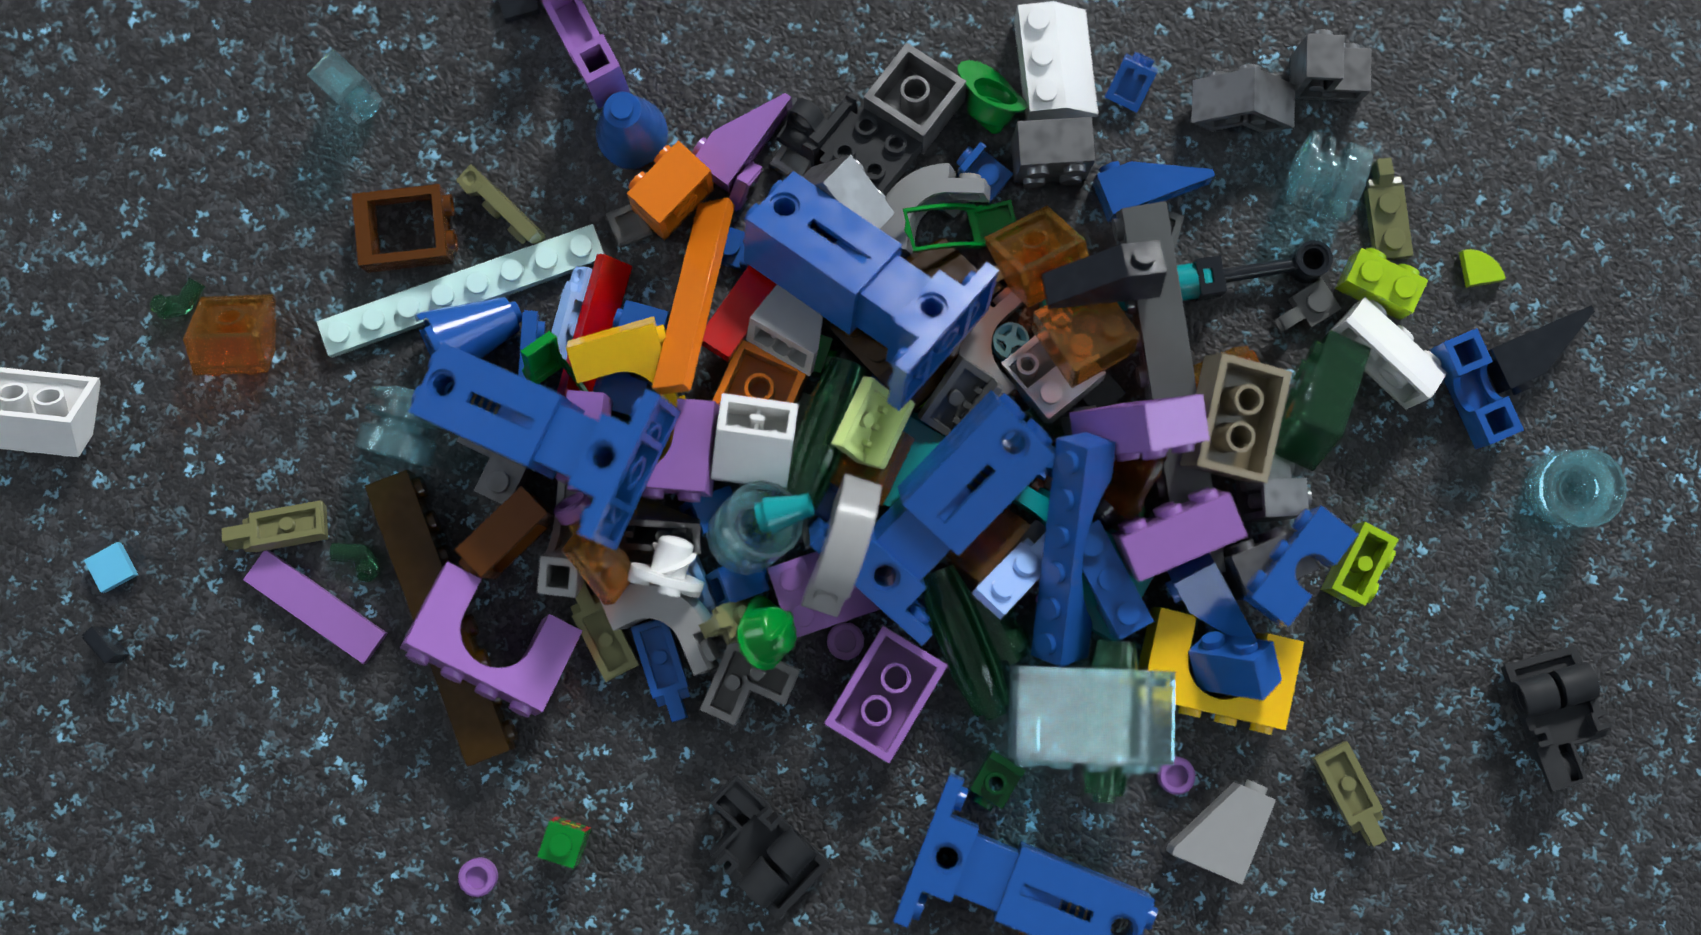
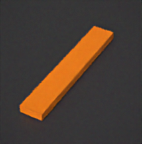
M729 198L702 202L697 205L666 330V338H664L652 389L659 395L691 391L735 206Z

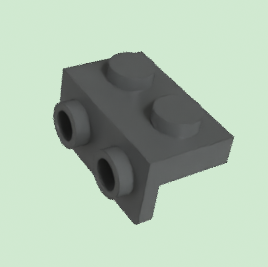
M959 355L917 416L921 421L947 436L990 390L1000 397L1004 387L994 376L962 355Z

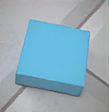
M119 542L84 560L101 593H106L138 575L123 544Z

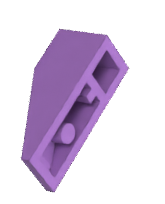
M784 93L714 130L708 139L703 137L699 140L692 153L711 170L712 179L716 185L729 194L731 193L736 178L751 161L755 160L786 117L787 112L792 107L791 97Z

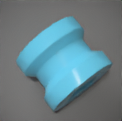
M1008 322L1002 324L996 329L992 337V353L998 360L1003 362L1029 341L1028 332L1018 323Z

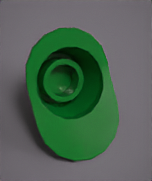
M972 60L961 61L957 66V74L966 80V87L968 88L966 104L968 114L992 134H999L1003 127L1012 120L1016 112L1025 111L1027 108V102L1015 92L1000 73L990 66Z
M755 596L749 602L737 627V641L740 651L746 661L754 668L763 671L773 669L782 657L793 649L797 640V630L793 621L794 615L777 607L770 599L764 596Z

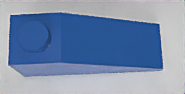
M1115 161L1099 168V174L1096 175L1092 184L1109 223L1112 222V219L1117 218L1116 212L1122 208L1170 200L1209 185L1215 174L1213 169L1133 161L1120 165L1119 161Z
M1210 553L1167 570L1171 580L1165 584L1175 603L1183 600L1191 614L1226 635L1255 637Z

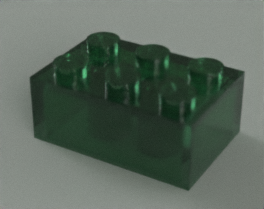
M1329 330L1321 342L1317 340L1313 342L1306 360L1300 359L1293 372L1292 379L1297 382L1295 387H1291L1287 394L1284 407L1287 410L1285 416L1282 417L1274 454L1311 471L1319 465L1343 436L1371 351L1370 347L1332 330Z

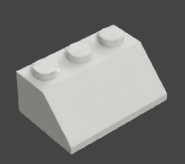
M1055 1L1018 5L1014 17L1023 99L1027 102V108L1025 109L1026 121L1098 116L1086 10Z
M1364 297L1350 308L1326 336L1406 410L1430 399L1447 374L1440 367V360L1433 353L1427 350L1423 351L1413 342V335L1403 326H1396L1386 316V310L1374 300L1369 301Z
M0 367V449L79 457L93 435L100 379L97 377Z

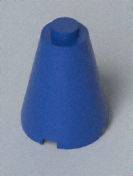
M616 92L606 100L596 126L597 144L607 160L615 166L629 170L639 169L650 162H654L656 155L667 146V123L662 112L651 102L629 92Z
M506 297L422 311L415 314L416 322L424 321L425 328L419 331L430 357L439 350L443 342L482 359L520 331L519 323L522 322V313L515 301L509 303Z

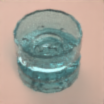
M1311 130L1292 161L1287 177L1285 204L1295 206L1303 192H1305L1302 202L1303 210L1309 211L1317 199L1321 197L1323 198L1321 206L1322 216L1346 223L1354 213L1365 188L1373 162L1374 151L1371 148L1348 142L1339 156L1335 155L1336 138L1331 135L1328 136L1320 149L1322 133Z
M371 385L369 395L384 400V405L366 403L364 409L379 416L380 419L378 424L360 423L354 447L393 459L431 467L438 444L422 436L424 429H442L408 412L412 405L411 398L415 390L395 385Z
M1598 450L1553 451L1541 456L1531 466L1525 480V496L1531 510L1544 522L1563 527H1598L1611 521L1621 511L1626 498V478L1620 465L1610 455ZM1567 482H1570L1572 486L1568 488ZM1567 488L1570 495H1566L1564 492Z
M763 480L745 484L723 502L710 518L707 529L709 548L717 561L731 572L750 575L762 572L794 548L801 536L803 520L774 535L771 531L762 533L757 523L754 505L762 502L763 497L792 496L790 492L775 483Z

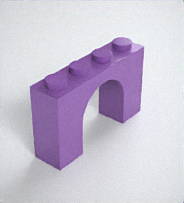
M541 0L598 109L604 107L606 100L616 92L630 93L616 57L604 35L599 34L583 1Z
M567 390L566 398L584 409V415L597 421L601 413L611 417L613 400L605 393ZM678 398L677 409L681 413L674 426L671 446L667 454L656 464L641 497L663 499L664 493L678 494V500L700 502L701 496L712 497L714 480L711 479L720 406L715 401ZM560 473L556 475V480L568 485L570 478ZM568 485V491L583 493Z
M447 562L438 574L400 646L401 649L407 651L405 656L419 665L427 666L429 662L441 668L440 674L453 682L461 683L462 680H465L475 685L474 691L487 699L495 700L499 697L509 702L508 708L521 716L529 717L530 714L536 716L542 713L582 630L548 614L541 620L525 654L518 663L509 667L493 668L477 662L469 655L462 643L460 625L464 612L482 579Z

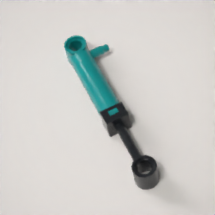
M1310 240L1301 245L1293 254H1290L1289 258L1223 269L1221 255L1195 259L1192 263L1177 265L1182 301L1195 299V302L1220 298L1227 292L1226 283L1290 273L1295 280L1301 283H1311L1330 269L1333 263V255L1325 243L1318 240ZM1066 253L1063 256L1064 265L1076 261L1073 253ZM1304 254H1309L1316 259V270L1309 269L1304 265ZM1044 293L1039 301L1041 316L1050 323L1058 317L1064 323L1070 319L1126 310L1124 301L1068 307L1064 311L1048 309Z

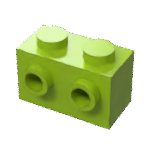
M1360 248L1349 257L1335 289L1359 301L1364 297L1369 301L1374 300L1386 310L1388 315L1398 320H1402L1412 314L1426 287L1428 279L1420 276L1419 270L1410 265H1397L1386 260L1387 256L1379 250Z
M1367 522L1353 524L1351 529L1359 535L1337 564L1332 566L1320 589L1353 607L1366 606L1367 603L1373 600L1379 588L1377 582L1383 570H1386L1392 563L1396 554L1394 548L1399 540Z

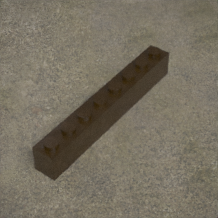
M404 470L365 485V489L412 618L415 620L442 567L447 562L454 565V561L446 544L441 545L437 532L441 531V525L434 510H428L424 498L429 494L421 476L416 477L414 472ZM465 610L460 625L462 643L473 659L485 666L492 667L487 651L484 648L480 650L475 637L479 634L476 620L472 614L467 615ZM429 663L467 767L516 748L514 743L518 739L516 728L510 718L505 719L501 705L505 704V700L499 697L495 700L487 699L474 691L475 685L465 680H462L461 683L453 682L440 674L441 668Z

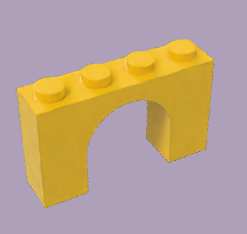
M653 316L569 340L566 350L577 384L617 372L636 373L645 377L653 384L664 338H666V330L664 325L657 326ZM678 393L660 395L676 408L678 398L686 399L685 395L678 396ZM674 428L659 457L658 462L667 454L671 446Z
M1151 607L1150 615L1154 622L1147 625L1132 693V695L1144 697L1142 705L1164 710L1166 703L1179 706L1178 713L1197 718L1201 717L1202 711L1215 714L1214 722L1235 727L1237 720L1250 722L1249 730L1272 735L1273 728L1286 730L1304 646L1303 641L1269 633H1256V639L1273 641L1282 681L1263 701L1232 695L1213 698L1197 687L1189 671L1188 651L1191 647L1197 617L1165 608Z

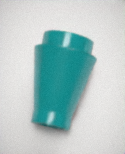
M808 493L796 496L763 497L762 502L754 505L757 523L762 533L771 531L774 535L807 517L814 516L812 501Z

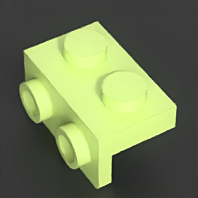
M863 376L831 444L859 464L884 469L915 403L909 400L898 411L887 403L889 390L876 379Z

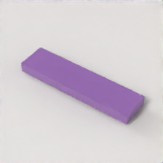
M270 550L262 552L243 579L362 664H367L388 634Z

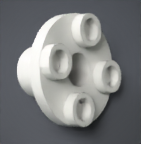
M662 536L659 538L658 543L653 542L652 544L655 550L652 565L631 563L628 581L643 586H649L650 583L658 584V592L669 596L680 597V594L689 597L700 598L704 582L687 575L689 564L697 555L693 553V545L689 541L677 536Z

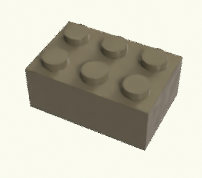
M1225 353L1204 356L1196 395L1203 394L1210 440L1194 443L1195 450L1183 452L1180 466L1246 483H1268L1292 371Z

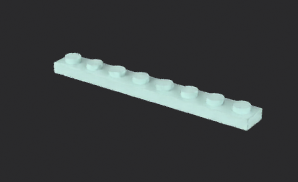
M591 224L317 321L327 354L333 358L425 325L423 320L418 322L415 320V314L422 311L505 297L570 274L576 266L590 267L594 265L597 254H604L596 229Z

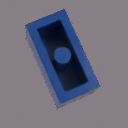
M1214 631L1203 635L1188 651L1196 685L1203 691L1263 701L1282 681L1273 641L1256 639L1252 636L1226 635L1222 632Z

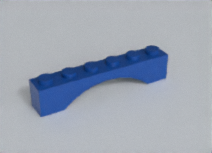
M1087 432L1057 438L1056 457L1054 458L1031 655L1058 667L1087 658L1089 654L1093 622L1087 612L1083 596V555L1093 515L1102 494L1112 478L1116 447L1115 441Z

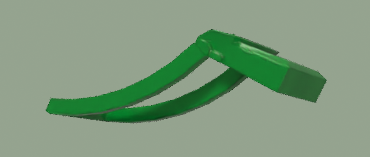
M1011 200L984 207L982 205L976 207L975 205L964 203H945L903 209L906 221L904 230L911 241L913 253L948 248L979 249L993 246L995 242L1020 236ZM948 209L967 211L974 242H951L915 247L907 213Z
M548 331L520 351L524 364L522 372L525 379L540 384L563 367L580 391L588 392L582 382L577 384L573 369L560 354L557 336L551 331Z

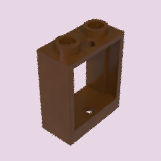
M440 184L352 194L358 266L364 271L371 273L454 263L453 252L458 251L456 232L450 228V216L455 215L454 201L452 195H447V192ZM432 200L436 248L380 254L376 206Z
M521 486L455 549L462 557L458 563L465 571L475 576L477 575L481 579L483 577L497 579L554 524V512L533 491Z

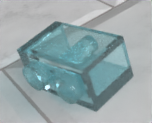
M333 48L307 74L320 90L357 125L362 120L371 118L377 112L379 103L383 100L369 82Z

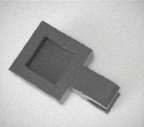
M1321 278L1290 297L1288 301L1293 309L1279 316L1273 323L1280 334L1301 321L1308 330L1342 308Z

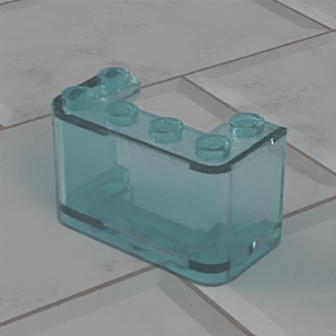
M1010 665L1007 758L1015 759V766L1022 767L1045 765L1050 766L1049 768L1073 769V763H1085V771L1108 772L1109 765L1122 766L1121 773L1125 774L1160 773V766L1174 765L1176 671Z

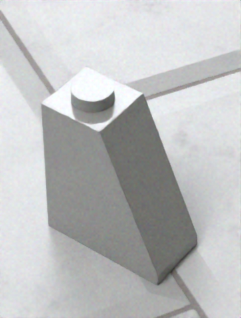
M776 285L750 317L746 341L810 376L814 370L818 353L823 316L779 285Z
M1246 780L1244 786L1233 782L1168 843L1166 851L1176 857L1243 884L1276 799L1266 796L1268 788L1250 780Z

